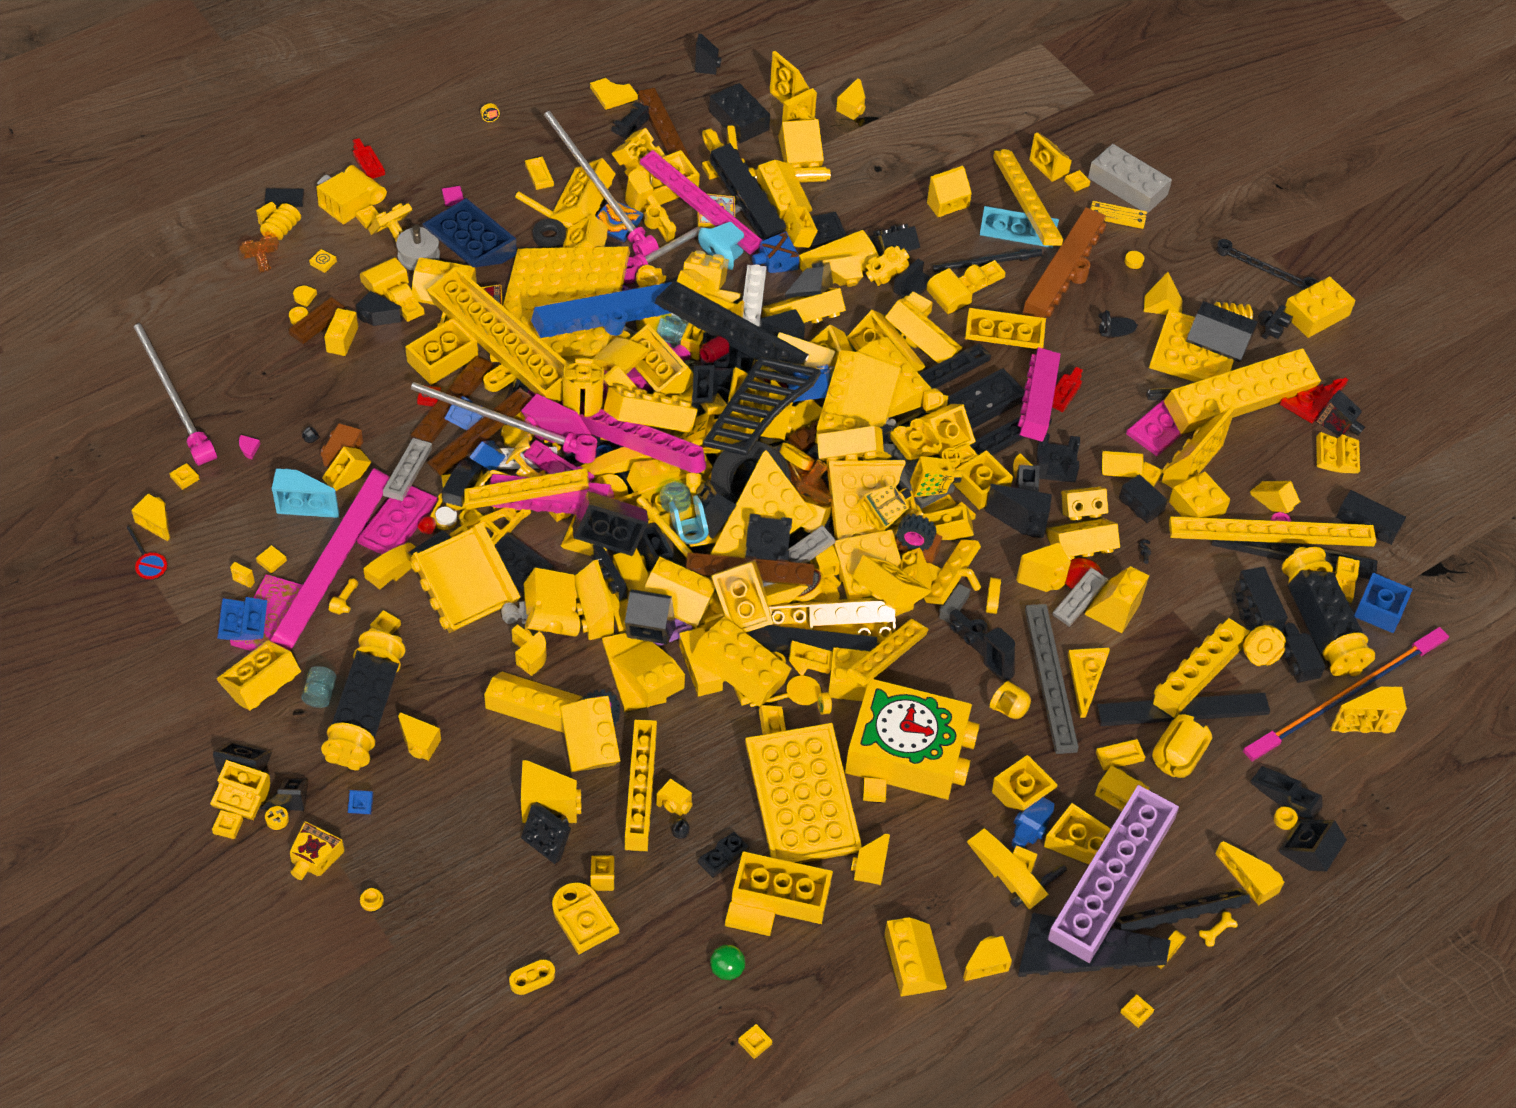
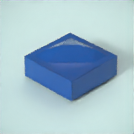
M350 790L348 813L372 815L374 792Z

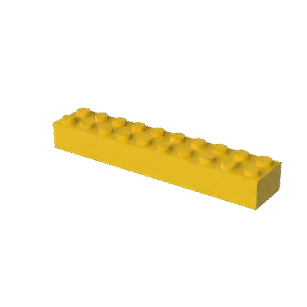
M455 266L427 289L433 303L450 319L456 320L477 340L478 344L533 393L556 403L563 400V369L565 364L567 367L569 363L462 270Z

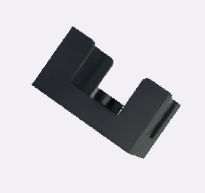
M1046 433L1043 442L1038 441L1036 466H1039V479L1075 483L1079 471L1077 454L1080 446V437L1070 436L1068 446L1048 443L1050 434Z
M750 514L748 518L745 558L788 562L792 518L772 519L762 518L758 514Z

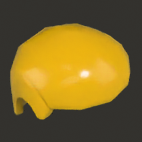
M652 265L640 267L636 274V281L640 287L664 284L667 278L666 275L663 276L661 268H655Z

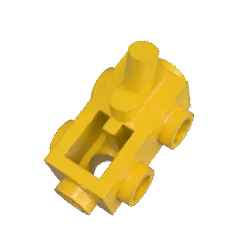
M893 246L888 247L884 251V255L879 258L873 257L868 261V265H866L868 271L865 273L871 282L875 281L877 286L885 284L893 276L901 274L910 266L907 260L910 257L904 248L900 250L898 246L895 248Z

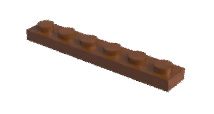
M655 87L638 91V98L641 104L649 106V121L666 155L681 150L691 163V159Z
M475 356L445 393L459 399L462 396L469 398L483 381L484 376L493 369V363ZM439 400L412 432L411 440L415 438L432 443L450 422L445 417L452 404Z
M519 388L492 411L514 418L531 401L532 397ZM484 416L429 460L427 464L439 476L443 475L505 424Z
M688 553L686 569L704 577H712L717 572L755 560L762 582L813 587L815 564Z

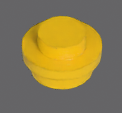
M374 888L365 890L360 897V904L367 911L378 910L384 902L382 893Z

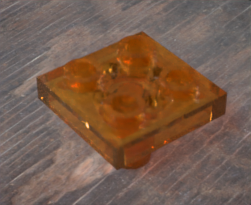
M272 235L264 236L258 242L253 243V240L241 243L242 246H239L238 250L240 261L255 257L259 273L264 272V270H271L266 254L277 251L279 246L278 238H272Z
M817 460L811 471L807 472L789 463L791 482L796 491L800 494L807 493L816 502L820 503L822 501L829 505L833 497L824 481L820 479L828 469L827 465Z

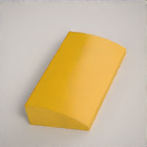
M861 230L799 255V268L803 272L814 261L858 255L861 270L864 272L867 270L866 265H868V261L873 257L879 258V255L867 234Z

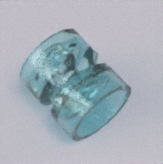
M316 666L309 669L301 696L303 702L316 708L327 707L335 685L336 674L325 667Z

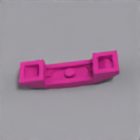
M535 440L523 454L525 458L542 471L544 470L546 474L583 469L580 466L577 468L556 455L549 447L538 440ZM588 472V478L590 483L595 476Z

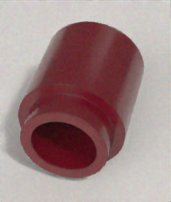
M717 336L703 344L699 354L706 363L714 362L728 354L729 343L725 338Z

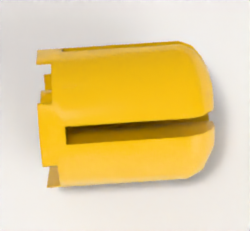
M575 359V363L569 364L567 367L565 364L563 369V406L577 412L579 416L581 389H585V417L597 414L603 405L604 369L603 366L601 369L598 365L594 364L592 359Z
M1186 714L1178 715L1171 721L1154 747L1152 756L1156 766L1169 776L1185 778L1190 775L1212 740V734L1208 727L1205 725L1203 728L1194 722L1193 716Z

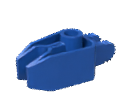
M1042 797L1025 809L1023 813H1018L1014 820V824H1016L1014 830L1015 837L1012 841L1014 848L1016 845L1024 848L1028 842L1035 844L1038 838H1043L1054 810L1053 802Z

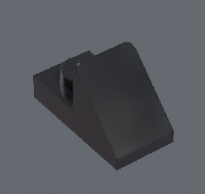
M1019 465L1015 486L1019 489L1039 492V466Z

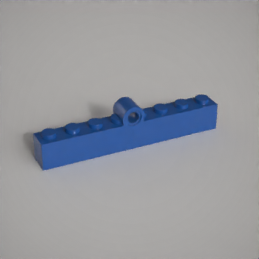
M672 282L535 307L531 322L540 338L602 326L607 333L617 336L623 333L625 324L628 321L670 314L671 312L655 304L657 296Z

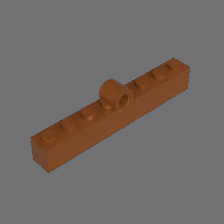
M1087 207L1084 209L1027 298L1023 315L1050 318L1054 312V306H1058L1062 299V293L1067 292L1070 280L1076 284H1082L1087 281L1090 262L1085 257H1089L1092 245L1096 246L1100 237L1099 234L1104 233L1107 226L1105 223L1106 215Z

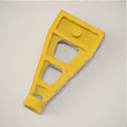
M503 508L468 522L449 535L453 538L472 529L476 524L483 522L485 528H489L494 533L491 540L495 545L507 532L510 533L522 519L530 515L531 510ZM505 517L509 523L500 530L493 522Z

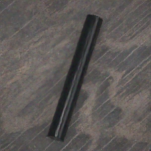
M1060 864L1039 879L1038 882L1044 888L1067 871L1066 866ZM1018 895L1010 900L1015 908L1023 903Z

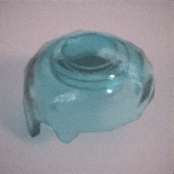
M682 482L665 484L660 490L662 508L670 512L669 502H674L678 513L686 511L691 505L690 489Z

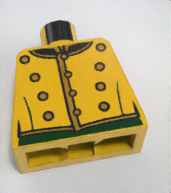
M889 485L865 494L858 502L877 531L882 532L909 509L906 502L912 498V495L907 488L898 492L894 485Z

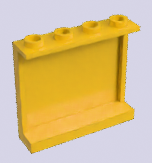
M483 522L418 554L415 552L411 557L410 564L415 573H419L421 577L420 584L425 592L428 591L431 597L429 599L430 604L434 610L438 611L440 624L449 633L502 609L506 603H515L520 599V595Z

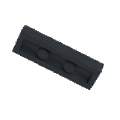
M593 545L591 559L592 561L598 560L603 578L607 580L611 594H615L619 601L627 599L626 583L603 547Z

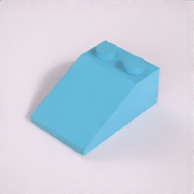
M276 469L272 492L277 514L339 518L340 514L334 488L298 470Z

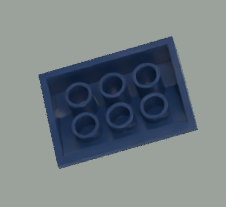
M467 198L423 223L425 229L473 268L502 264L516 256V238Z

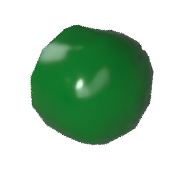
M722 945L716 948L710 958L712 973L721 980L731 981L738 978L745 969V957L742 951L734 945Z

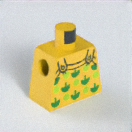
M920 456L910 479L914 497L945 494L951 483L961 482L962 474L960 470L952 469L948 459Z

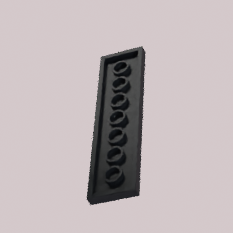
M675 280L656 298L655 304L711 334L714 338L717 336L725 338L731 347L756 360L759 357H765L798 365H804L808 360V353ZM770 367L780 374L789 376L794 374L792 371Z

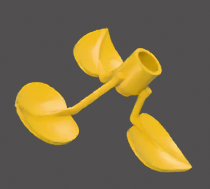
M530 432L517 444L505 463L508 464L510 460L514 459L521 466L516 472L519 477L541 476L527 465L520 456L522 451L530 448L529 441H532V434ZM489 470L477 481L474 487L483 486L493 474H508Z

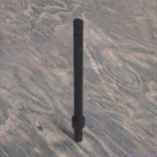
M1023 249L1015 253L934 264L932 268L933 272H939L949 268L952 270L972 265H986L994 260L997 263L1013 260L1025 261L1029 258L1040 257L1043 253L1042 249L1029 251Z

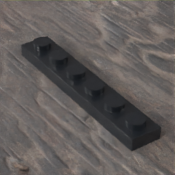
M1239 887L1118 915L1113 926L1118 930L1134 933L1136 929H1151L1162 923H1177L1179 919H1194L1205 913H1219L1222 909L1241 908L1242 905L1250 903V895Z

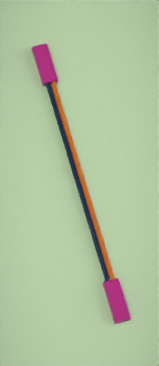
M1440 627L1413 643L1412 649L1276 733L1271 731L1245 747L1243 752L1253 762L1280 745L1282 739L1414 656L1418 654L1423 656L1447 641L1449 636Z

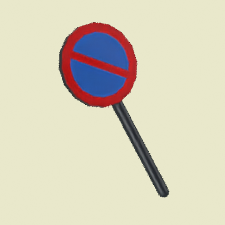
M127 526L130 535L142 554L135 565L137 575L145 580L159 579L167 571L166 559L158 553L146 554L131 526Z

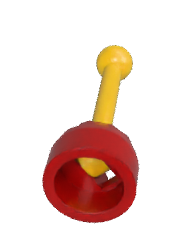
M442 493L439 494V500L431 515L423 517L418 524L419 530L424 534H432L436 528L434 516L442 503Z

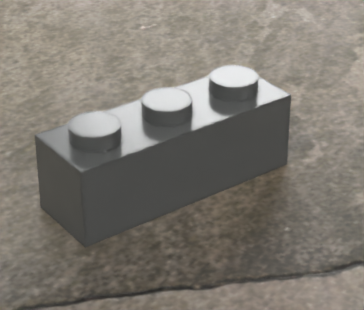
M961 584L957 588L955 587L951 593L952 595L945 601V605L940 607L939 618L950 623V612L955 609L961 610L970 596L971 589Z

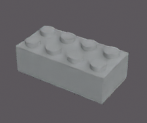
M1114 144L1091 162L1088 176L1090 180L1141 211H1146L1147 214L1168 195L1172 181L1171 178Z

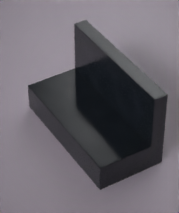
M918 258L895 278L894 293L904 298L905 296H910L912 292L921 295L927 289V283L931 277L923 273L924 262Z

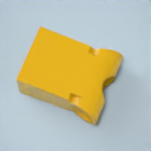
M350 165L344 173L341 172L317 186L318 206L343 225L356 217L357 211L383 201L387 194L383 186L368 177L354 165Z
M534 568L524 582L526 614L528 615L525 628L576 637L580 631V619L575 612L576 593L574 575Z

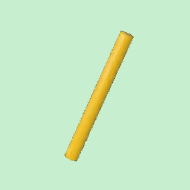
M521 192L516 194V199L552 219L550 216L553 211ZM560 221L567 229L574 225L572 223Z

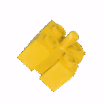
M646 128L634 132L625 140L626 143L620 145L612 153L619 165H625L627 169L624 172L628 177L633 169L642 166L640 159L652 150L661 157L666 156L659 146L655 147L652 144L654 139Z

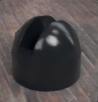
M311 425L302 432V438L306 443H313L320 438L317 431Z
M683 819L675 820L672 824L673 836L678 839L686 838L690 832L688 822ZM679 825H682L680 831H677Z

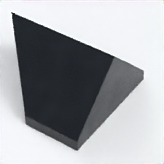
M286 778L278 791L260 809L269 810L274 806H281L286 810L304 811L308 779Z

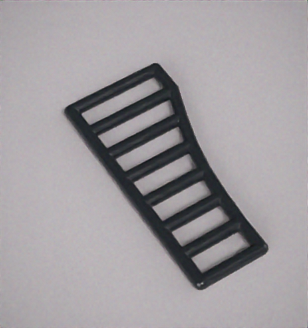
M759 357L703 440V445L713 449L748 455L774 418L814 386L821 375V370ZM764 365L811 376L809 379H803L761 370ZM755 377H759L778 382L788 383L792 385H797L800 387L796 390H793L789 388L756 382L753 380ZM750 388L787 397L783 400L746 393V390ZM744 400L774 408L771 411L739 405L738 402ZM733 411L764 419L761 422L732 417L730 414ZM726 423L753 429L754 432L747 434L725 429L722 426ZM718 435L745 441L746 443L744 446H738L714 439Z

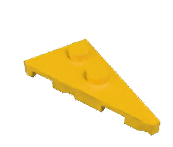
M1109 648L1068 651L1080 718H1085L1088 713L1110 651Z

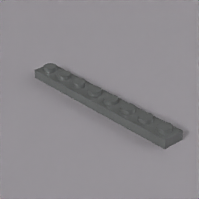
M1047 604L1026 605L1025 614L1055 753H1077L1078 743Z

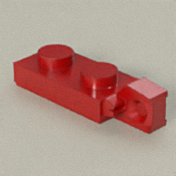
M360 138L353 140V156L362 171L372 179L385 175V170L371 146H364Z
M1076 367L1071 375H1063L1055 387L1052 408L1062 413L1065 411L1081 387L1082 369Z

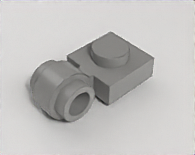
M525 601L519 602V608L514 603L504 604L501 609L502 619L507 624H513L517 622L518 618H521L522 624H525L528 616L526 614Z

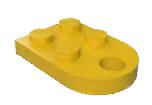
M570 883L561 887L556 892L552 903L553 914L578 955L619 934L618 926L591 887L582 883ZM567 893H574L577 896L572 901L564 898Z

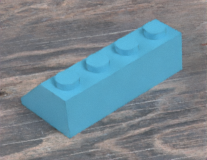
M984 207L980 235L1053 248V245L1042 244L1025 213ZM1051 218L1057 227L1059 219Z

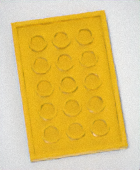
M828 723L745 738L771 858L799 864L859 853L862 845L833 724Z

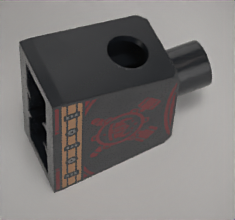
M1340 390L1329 400L1315 420L1316 423L1338 436L1345 435L1348 430L1359 436L1365 429V426L1357 421V418L1362 413L1361 409Z

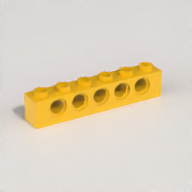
M1230 618L1223 624L1220 623L1214 633L1204 639L1200 648L1196 647L1192 651L1188 660L1184 659L1180 663L1176 672L1172 671L1168 675L1164 684L1160 683L1156 687L1153 704L1175 718L1241 651L1250 631Z
M635 720L625 850L648 851L657 721Z

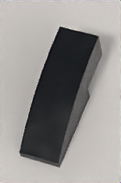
M463 459L454 469L442 490V502L462 507L465 502L464 489L475 486L484 466L476 461Z
M1261 766L1251 780V784L1282 807L1292 808L1298 816L1305 819L1313 820L1323 807L1321 794L1303 788L1301 781L1264 766Z

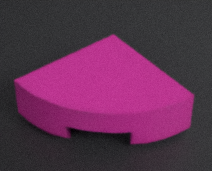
M240 435L239 445L245 457L253 459L260 446V440Z

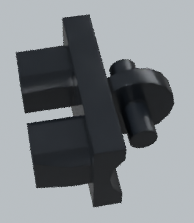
M1281 304L1274 314L1272 310H1263L1259 313V323L1261 326L1265 325L1266 329L1261 336L1262 338L1267 339L1271 335L1279 339L1285 329L1282 326L1289 327L1293 316L1285 313L1286 306Z

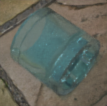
M666 316L661 325L659 335L666 342L681 345V338L689 322Z

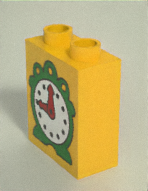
M872 679L867 685L848 750L845 773L862 778L887 779L886 784L948 800L952 783L965 785L971 760L959 757L961 748L966 747L974 750L980 724L968 721L972 704Z

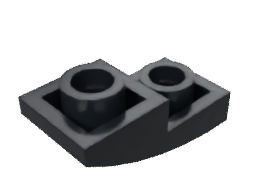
M733 832L718 841L714 849L699 857L698 864L714 878L742 856V853L749 849V846Z

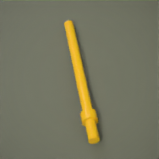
M640 496L636 502L643 509H647V516L650 521H654L686 558L688 553H693L664 521L657 508L652 507L643 496Z

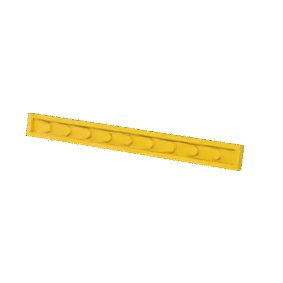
M1007 149L994 151V160L1042 244L1062 245L1063 238L1013 152Z
M1170 517L1169 519L1171 538L1374 546L1376 543L1373 525Z

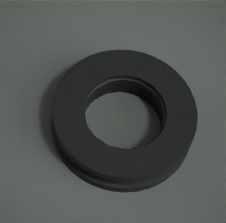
M740 441L734 443V445L744 446L746 442ZM757 441L746 456L723 451L713 466L711 481L728 491L737 504L740 497H738L734 490L733 478L735 471L743 462L752 459L759 461L763 452L767 450L790 483L791 473L786 459L777 449Z

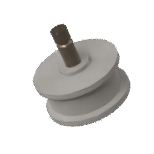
M414 225L398 236L396 242L398 260L405 268L414 271L419 258L439 261V240L427 229Z

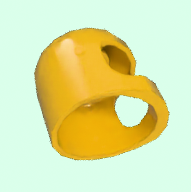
M1007 681L994 694L990 702V708L1000 711L1009 718L1020 719L1028 711L1031 697L1026 691Z

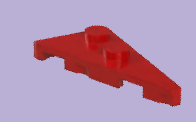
M1346 377L1336 379L1330 385L1324 386L1322 384L1310 388L1308 391L1299 392L1297 396L1289 399L1284 397L1280 405L1306 421L1313 423L1329 400L1338 390L1341 391L1346 386L1349 379Z

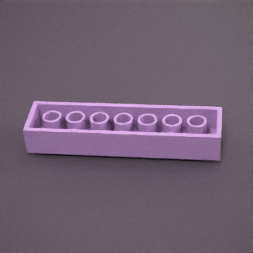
M1140 785L1137 786L1051 927L1049 941L1084 961L1091 962L1174 822L1179 806Z

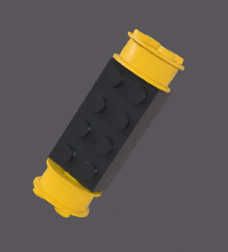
M1319 547L1297 548L1294 554L1289 556L1282 564L1283 573L1289 577L1287 586L1319 653H1323L1324 659L1330 662L1331 673L1335 676L1348 674L1350 676H1357L1362 673V669L1375 660V652L1367 645L1368 638L1363 634L1362 628L1359 626L1354 612L1336 576L1332 572V565L1325 560V551Z
M373 628L362 633L359 637L360 647L354 651L353 664L332 725L327 730L328 740L321 747L327 762L346 766L351 770H359L360 767L366 766L370 761L369 750L375 746V736L395 675L401 666L399 659L404 656L406 651L400 637Z

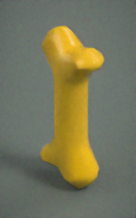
M1224 911L1221 921L1211 930H1200L1199 936L1205 940L1206 946L1212 947L1215 944V938L1228 927L1237 928V921L1231 918L1230 912Z

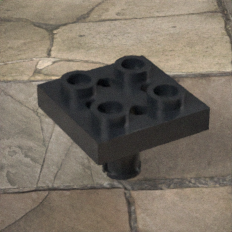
M536 802L530 808L521 839L552 863L556 864L562 858L571 827H569L566 817L562 819L564 815L556 817Z

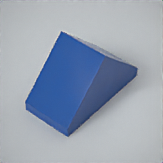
M482 441L470 456L472 460L489 470H496L506 457L494 441Z

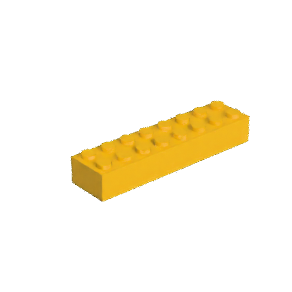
M1302 348L1173 389L1164 400V403L1180 433L1185 434L1196 430L1198 427L1202 428L1208 420L1231 406L1236 408L1233 415L1234 418L1279 403L1284 397H1287V399L1295 397L1299 392L1308 391L1310 388L1316 387L1321 382V379Z

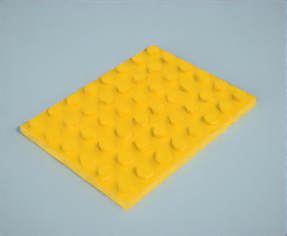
M629 247L518 249L503 307L540 338L531 322L535 307L622 291L630 254ZM602 326L540 339L564 360L575 361V359L580 358L593 359L610 343L612 335L607 333ZM490 354L491 362H499Z

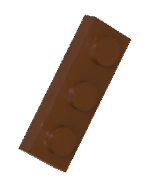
M332 297L288 329L289 335L302 344L306 343L331 323L337 308L345 310V306Z

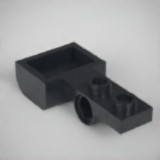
M958 609L951 611L949 623L951 630L959 634L966 644L971 645L984 657V665L1004 683L1013 678L1015 675L1014 639L1001 628H995L987 633V623L984 620L974 619L970 621Z

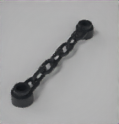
M1227 239L1218 241L1216 250L1219 255H1229L1301 287L1302 291L1318 283L1312 277H1306L1303 280L1232 248V242ZM1252 260L1258 262V265L1252 263Z

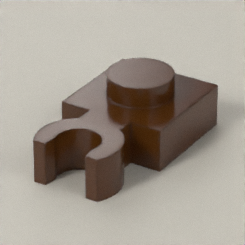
M814 422L809 430L806 427H802L791 434L789 442L802 452L816 445L818 422Z

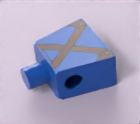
M783 232L761 241L759 253L752 255V262L754 265L764 264L769 273L794 271L799 268V255L787 232Z

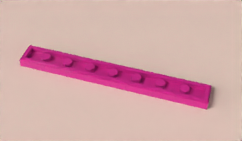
M654 150L640 159V164L714 226L717 227L732 222L744 233V238L737 245L751 255L760 247L762 239Z

